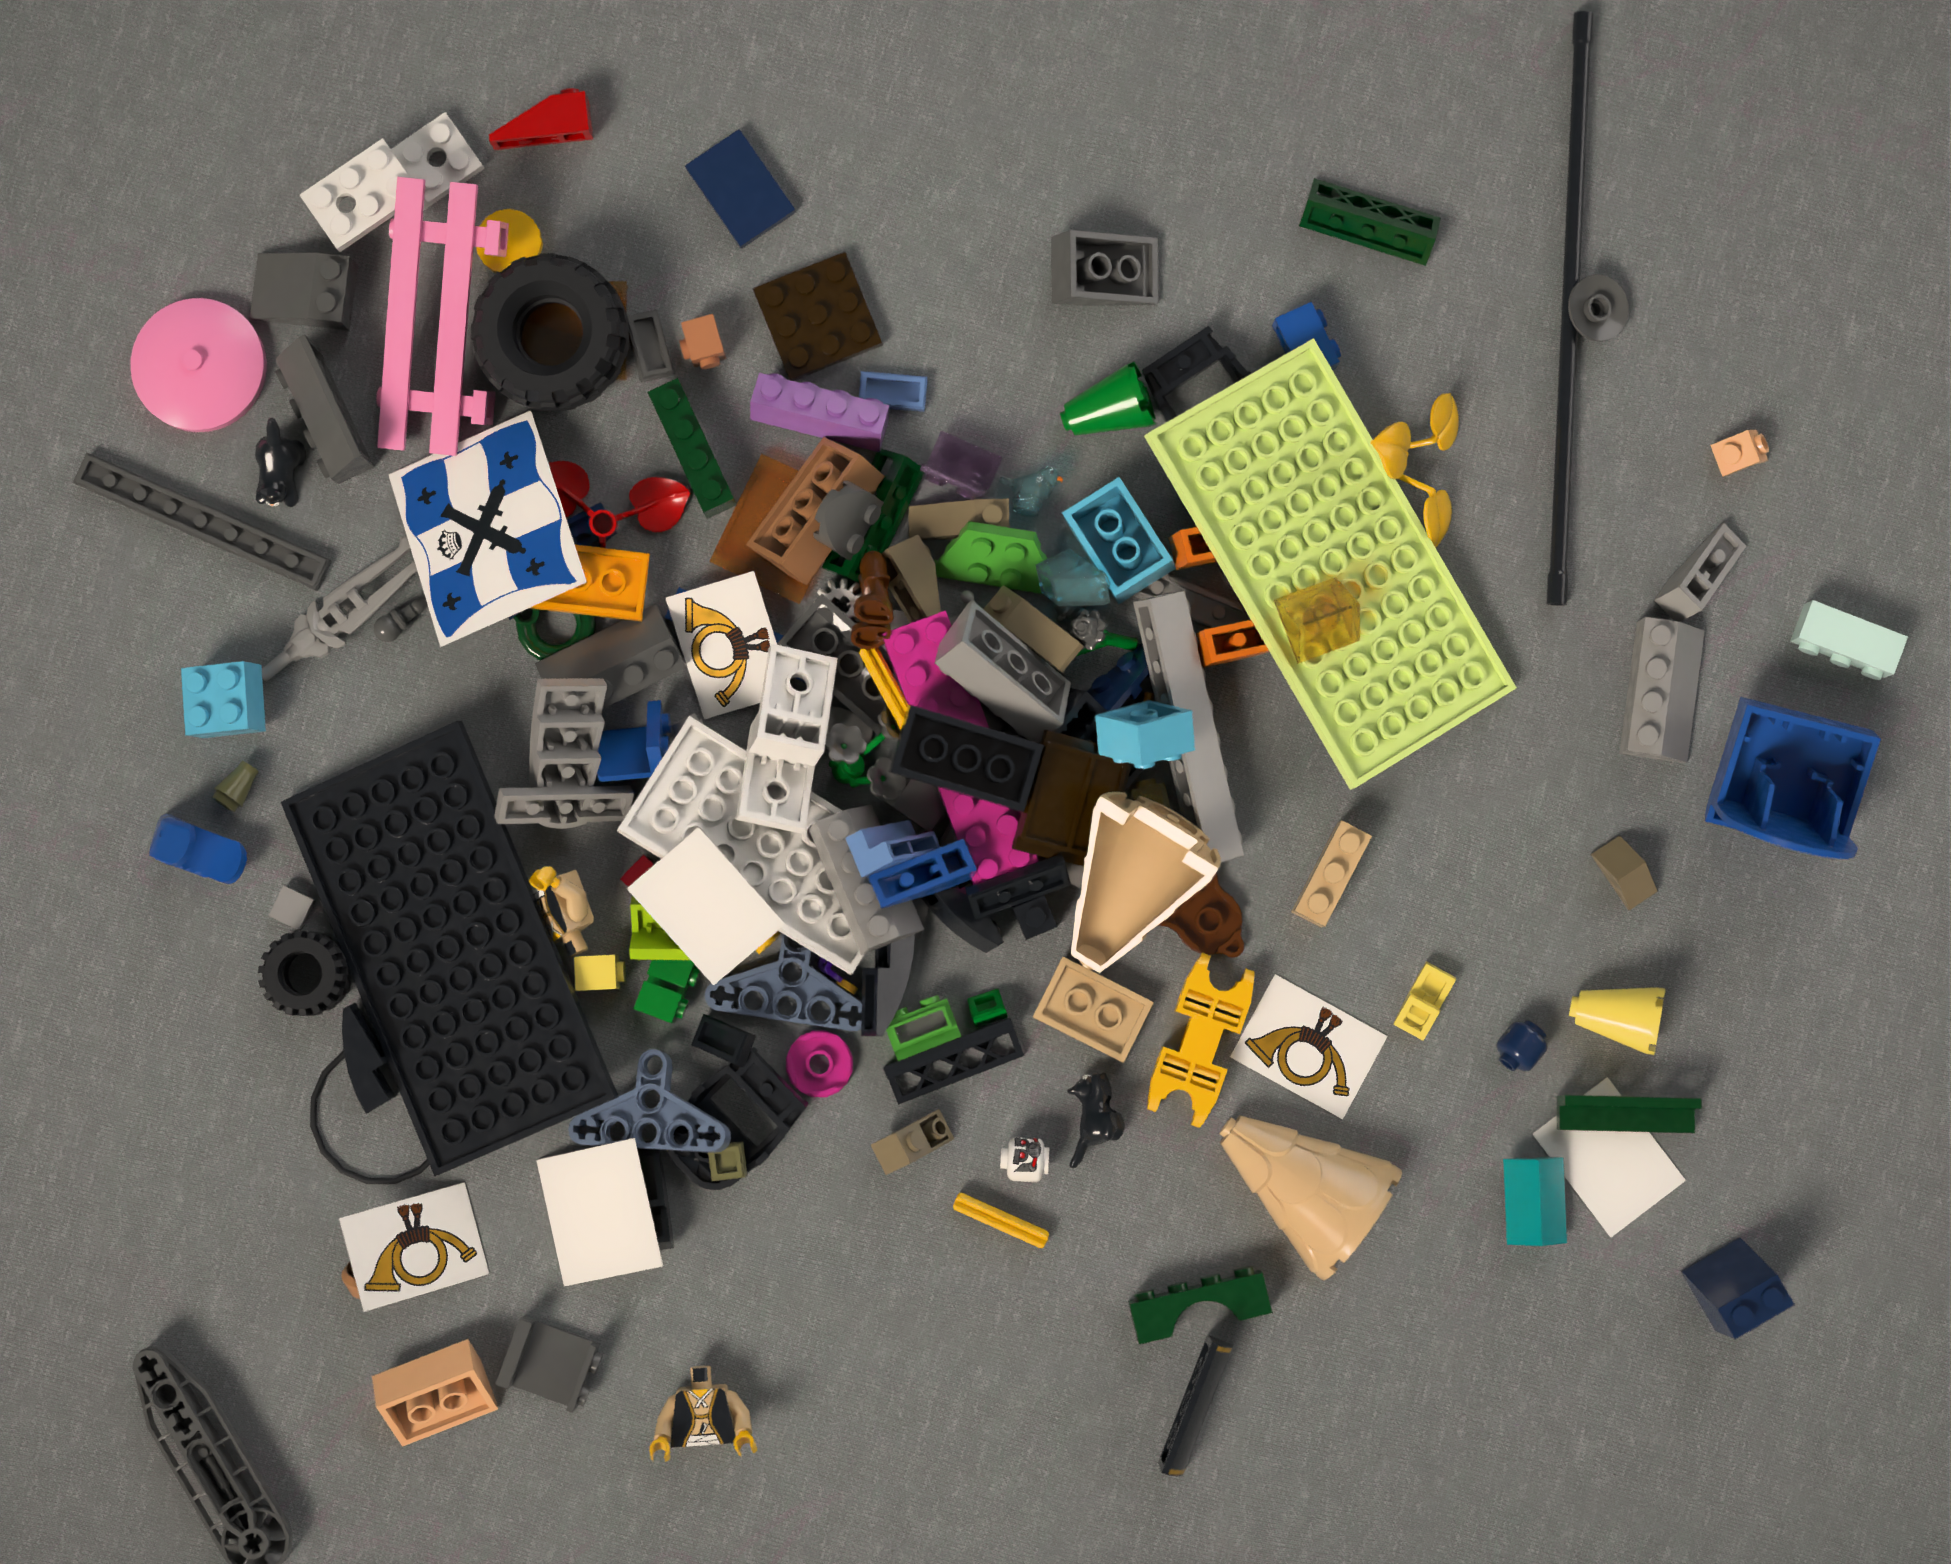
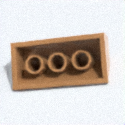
M823 437L746 545L790 577L807 585L832 551L829 547L815 540L813 536L815 531H819L820 523L815 520V516L825 496L832 489L840 491L844 488L842 486L843 481H850L874 494L885 476L860 454Z

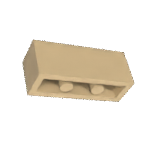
M1342 820L1337 822L1291 912L1319 927H1325L1372 836Z

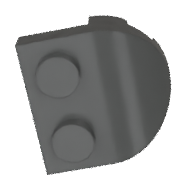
M843 481L842 486L844 488L840 491L830 490L820 504L815 516V520L820 523L819 531H815L813 536L818 542L829 547L844 558L851 560L853 555L862 548L864 536L870 526L879 519L884 502L854 483Z

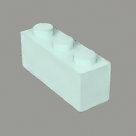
M1812 600L1803 605L1790 642L1798 644V649L1804 653L1817 656L1818 653L1831 657L1830 662L1845 668H1849L1852 665L1862 669V675L1875 680H1881L1882 677L1894 675L1908 636Z

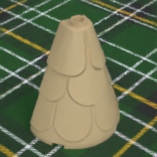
M1125 792L1105 793L1099 797L1097 805L1094 807L1088 854L1084 862L1081 897L1077 900L1071 955L1077 958L1083 967L1089 970H1096L1099 973L1143 941L1150 930L1177 910V907L1208 884L1221 864L1218 850L1215 848L1211 850L1207 846L1209 838L1192 822L1172 809L1148 798L1138 796L1137 800L1125 799L1127 797Z
M1241 1115L1236 1120L1231 1117L1219 1133L1223 1136V1139L1220 1141L1221 1146L1251 1192L1257 1193L1278 1228L1284 1231L1309 1270L1322 1280L1328 1279L1336 1272L1337 1268L1334 1265L1338 1259L1345 1263L1360 1245L1393 1195L1387 1190L1392 1184L1397 1186L1402 1176V1170L1392 1165L1390 1161L1345 1149L1339 1144L1300 1135L1297 1130Z

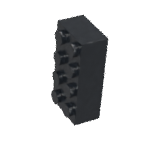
M909 705L888 772L1018 812H1024L1044 745Z

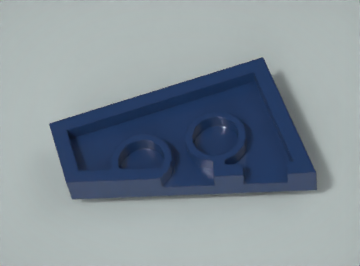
M1143 643L1134 651L1120 657L1117 665L1107 674L1096 678L1091 688L1087 690L1107 712L1119 709L1129 696L1131 699H1135L1142 691L1140 687L1141 682L1146 676H1150Z

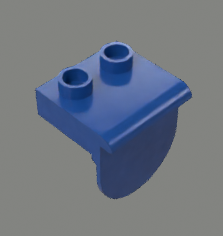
M1740 697L1708 799L1705 821L1737 829L1763 841L1811 855L1835 859L1854 858L1858 847L1849 836L1881 738L1870 729Z

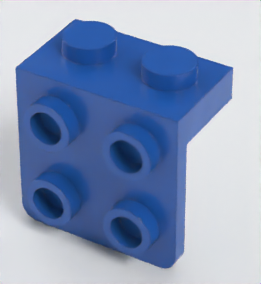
M661 700L647 701L646 727L605 730L602 732L598 748L601 762L597 772L600 781L651 777L670 747V740L667 734L671 733V719L669 713H663Z

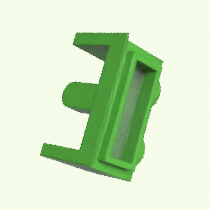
M935 995L919 1002L921 1009L910 1013L907 1007L897 1010L886 1030L897 1061L962 1037L947 998L940 1001L939 995Z

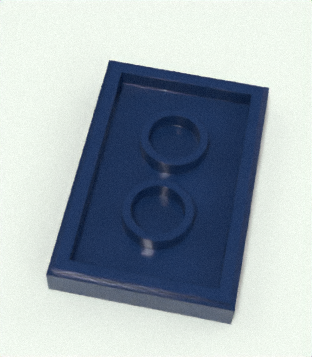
M740 129L685 165V169L741 249L796 213L795 208Z

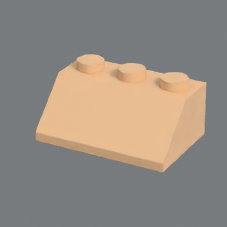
M469 1339L372 1376L376 1408L402 1447L498 1410V1405L482 1361Z

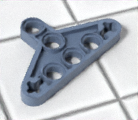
M785 934L782 936L778 961L723 978L715 985L711 983L705 991L707 1005L717 1011L847 1031L861 1030V1020L856 1022V1026L850 1025V1019L839 1017L840 1024L832 1023L836 1015L835 1002L843 1004L840 1011L849 1012L853 1006H857L858 1012L861 1014L862 1002L810 966L812 951L806 947L800 949L793 948L788 942V936ZM790 962L798 963L802 968V976L796 982H789L783 976V969ZM719 986H724L726 993L736 994L735 987L742 988L743 990L738 998L739 1009L732 1007L735 1001L723 1000L722 1005H717V999L711 997L712 991H718ZM750 991H758L763 996V1005L756 1011L748 1009L744 1003L745 996ZM784 996L793 997L797 1003L796 1011L790 1016H785L778 1010V1002ZM817 1001H824L830 1007V1015L823 1021L816 1020L811 1014L812 1005Z
M655 1049L647 1050L640 1056L635 1089L577 1115L572 1119L568 1128L571 1140L586 1146H601L635 1138L637 1149L709 1153L725 1150L730 1144L731 1133L725 1124L670 1091L672 1060L665 1052ZM653 1056H659L663 1061V1067L659 1073L652 1075L648 1071V1061ZM655 1089L660 1095V1101L655 1108L649 1109L645 1104V1095L650 1090ZM616 1122H621L625 1127V1134L619 1141H614L610 1136V1129ZM587 1124V1126L600 1128V1134L587 1133L584 1135L579 1130L580 1127H584ZM648 1124H653L657 1129V1136L651 1143H646L642 1138V1130ZM684 1125L689 1130V1138L686 1143L678 1145L674 1140V1131L677 1127ZM715 1128V1132L720 1133V1140H715L714 1143L710 1140L698 1139V1132L711 1134Z

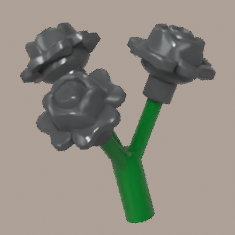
M1066 590L1055 601L1053 608L1058 613V622L1072 617L1075 618L1071 622L1073 630L1069 635L1084 646L1077 656L1105 646L1132 651L1136 649L1137 638L1107 631V624L1101 620L1098 611L1090 613L1081 606L1083 591L1078 590L1074 593ZM1054 668L1057 672H1059V673L1064 677V675H1065V670H1064L1063 672H1060L1059 670H1057L1056 668Z

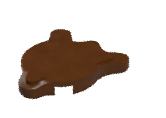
M1217 872L1208 884L1177 907V910L1157 925L1172 929L1189 949L1197 953L1208 955L1223 954L1229 958H1235L1241 955L1244 950V942L1241 937V909L1234 898L1221 888Z

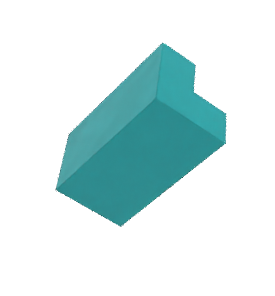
M1564 1158L1503 1159L1507 1245L1548 1246L1567 1243Z

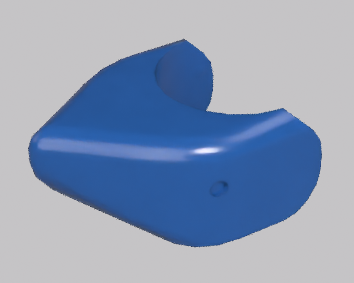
M164 814L159 818L149 849V856L154 857L160 862L202 877L212 878L225 884L236 882L242 875L247 862V852L240 842L220 836L170 814Z

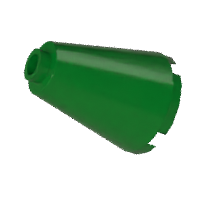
M1135 361L1127 363L1064 404L1065 411L1060 412L1065 430H1072L1074 435H1084L1156 425V416L1146 386L1144 387L1141 380H1138L1139 377H1142V374Z

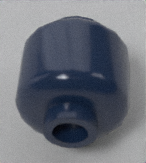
M1526 1020L1524 1023L1513 1022L1496 1044L1497 1050L1501 1055L1499 1061L1511 1071L1516 1069L1530 1071L1548 1049L1545 1041L1547 1038L1546 1034L1531 1021Z

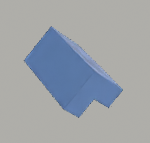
M910 820L861 829L846 837L861 877L870 876L940 848L934 831L916 835Z

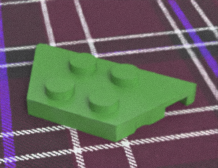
M968 521L960 530L959 536L952 539L946 546L945 553L939 560H934L936 575L941 578L997 587L1004 585L1009 589L1057 596L1059 585L1057 579L1053 580L1049 571L1050 563L1046 554L1041 551V543L1036 532Z

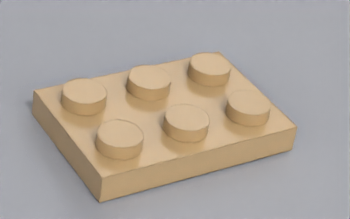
M1062 957L1033 1018L1124 1063L1154 1002Z

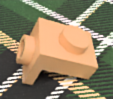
M1747 430L1711 445L1722 476H1727L1752 465L1768 461L1766 455L1769 452L1767 441L1763 434H1758L1757 430Z

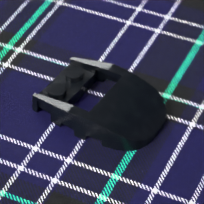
M1209 326L1142 369L1145 381L1165 422L1177 417L1165 396L1219 361L1234 384L1252 374L1250 371L1247 372L1236 359V355L1227 346L1222 348L1211 336L1213 330Z
M755 1047L751 1048L744 1067L733 1063L726 1065L706 1082L700 1084L691 1093L692 1096L687 1101L725 1124L731 1133L730 1143L743 1142L747 1173L756 1166H760L770 1156L809 1104L758 1054V1050ZM730 1078L778 1126L758 1146L711 1099ZM682 1125L674 1131V1140L678 1145L686 1143L689 1138V1130L686 1126ZM715 1128L711 1134L698 1132V1139L710 1140L712 1143L715 1140H720V1133H716ZM667 1150L672 1161L693 1183L702 1188L721 1190L732 1186L742 1179L712 1181L708 1152Z

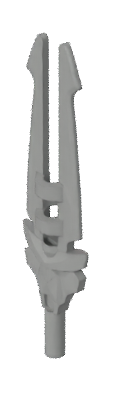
M407 536L400 538V545L396 550L376 561L323 598L324 606L321 610L314 600L308 606L307 614H300L294 621V632L284 647V651L262 668V679L265 682L292 661H298L311 656L322 659L330 654L331 648L339 649L345 646L346 643L337 636L342 632L351 635L385 604L414 573L418 572L415 561H413L366 600L358 594L379 575L411 551ZM340 607H343L348 612V614L345 615L340 610Z

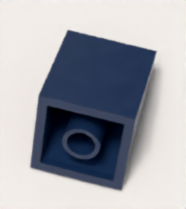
M1740 1237L1681 1271L1715 1331L1735 1340L1795 1305L1778 1274Z

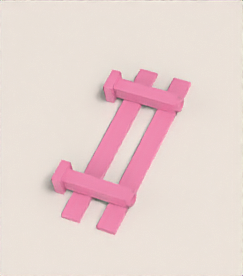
M397 177L395 215L389 224V236L393 239L382 387L378 388L376 396L377 406L380 407L377 448L405 450L408 410L432 413L429 453L457 456L460 416L471 417V424L493 425L496 393L495 391L474 390L473 396L462 395L473 247L485 248L484 254L506 257L509 223L487 220L486 227L475 226L478 185L450 182L447 223L423 221L426 180ZM421 242L445 244L434 392L410 390Z

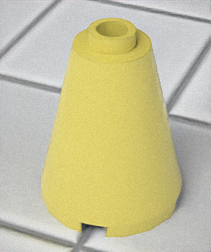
M1652 987L1582 990L1579 997L1572 996L1569 1016L1576 1017L1575 1024L1645 1054L1654 1055L1664 1000L1657 997L1664 998L1665 989Z

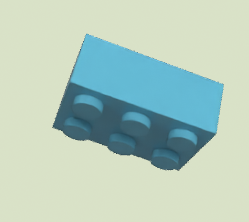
M1120 477L1062 512L1066 523L1118 604L1176 569L1173 559Z

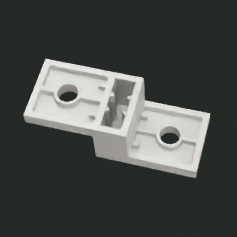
M444 112L392 149L389 148L382 138L301 193L300 197L336 249L341 252L395 215L397 177L426 180L424 211L449 194L450 182L465 183L485 168L449 116ZM441 151L446 153V161L442 166L433 167L429 164V158L434 152ZM345 197H352L356 200L355 208L349 213L339 211V203Z
M776 644L770 645L759 712L750 725L736 820L802 834L805 831L814 768L825 749L838 658ZM795 677L801 678L805 681L807 690H795L790 684V679ZM772 785L780 787L784 793V798L781 800L772 799L767 793V787Z

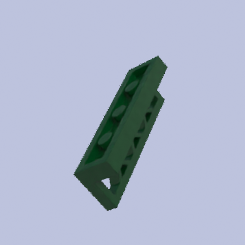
M1314 178L1299 226L1426 266L1436 241L1441 218ZM1317 192H1320V193L1329 195V196H1331L1332 198H1327V197L1318 195ZM1353 203L1361 205L1364 208L1356 207L1353 205ZM1384 213L1393 215L1395 218L1388 217ZM1416 223H1419V224H1422V225H1425V226H1428V227H1431V228H1430V229H1426V228L1417 226Z
M882 448L880 452L876 453L871 465L881 473L887 459L893 462L888 472L883 474L885 477L876 490V497L884 502L879 519L870 526L864 536L862 548L853 555L851 560L846 559L842 567L836 566L840 555L832 550L822 565L823 569L843 576L854 583L857 582L859 585L858 576L861 573L859 566L863 556L869 551H877L882 554L889 548L926 471L925 468L907 456Z
M1557 1096V1130L1695 1133V1109H1702V1098Z

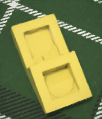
M1426 961L1403 1002L1393 1025L1424 1041L1439 1015L1440 1007L1454 985L1456 977Z

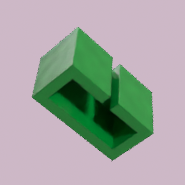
M652 960L647 971L649 977L647 981L644 980L633 1009L669 1023H675L677 1018L683 1019L689 1004V1000L685 999L686 992L689 986L695 987L701 971L691 960Z

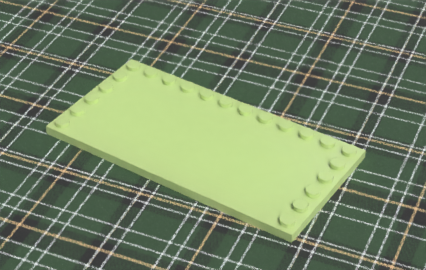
M1314 338L1144 436L1350 790L1360 786L1517 688L1434 544L1427 536V532L1398 482L1387 475L1378 452L1371 444L1373 439Z

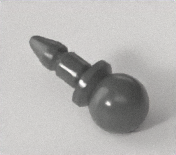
M422 597L414 600L411 605H407L400 613L393 609L391 615H384L378 618L374 624L376 637L384 642H391L397 639L401 629L406 630L408 628L405 622L410 621L417 616V613H421L428 605L426 598Z

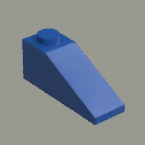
M961 839L868 876V879L880 907L883 909L941 892L971 880L977 868L964 839Z

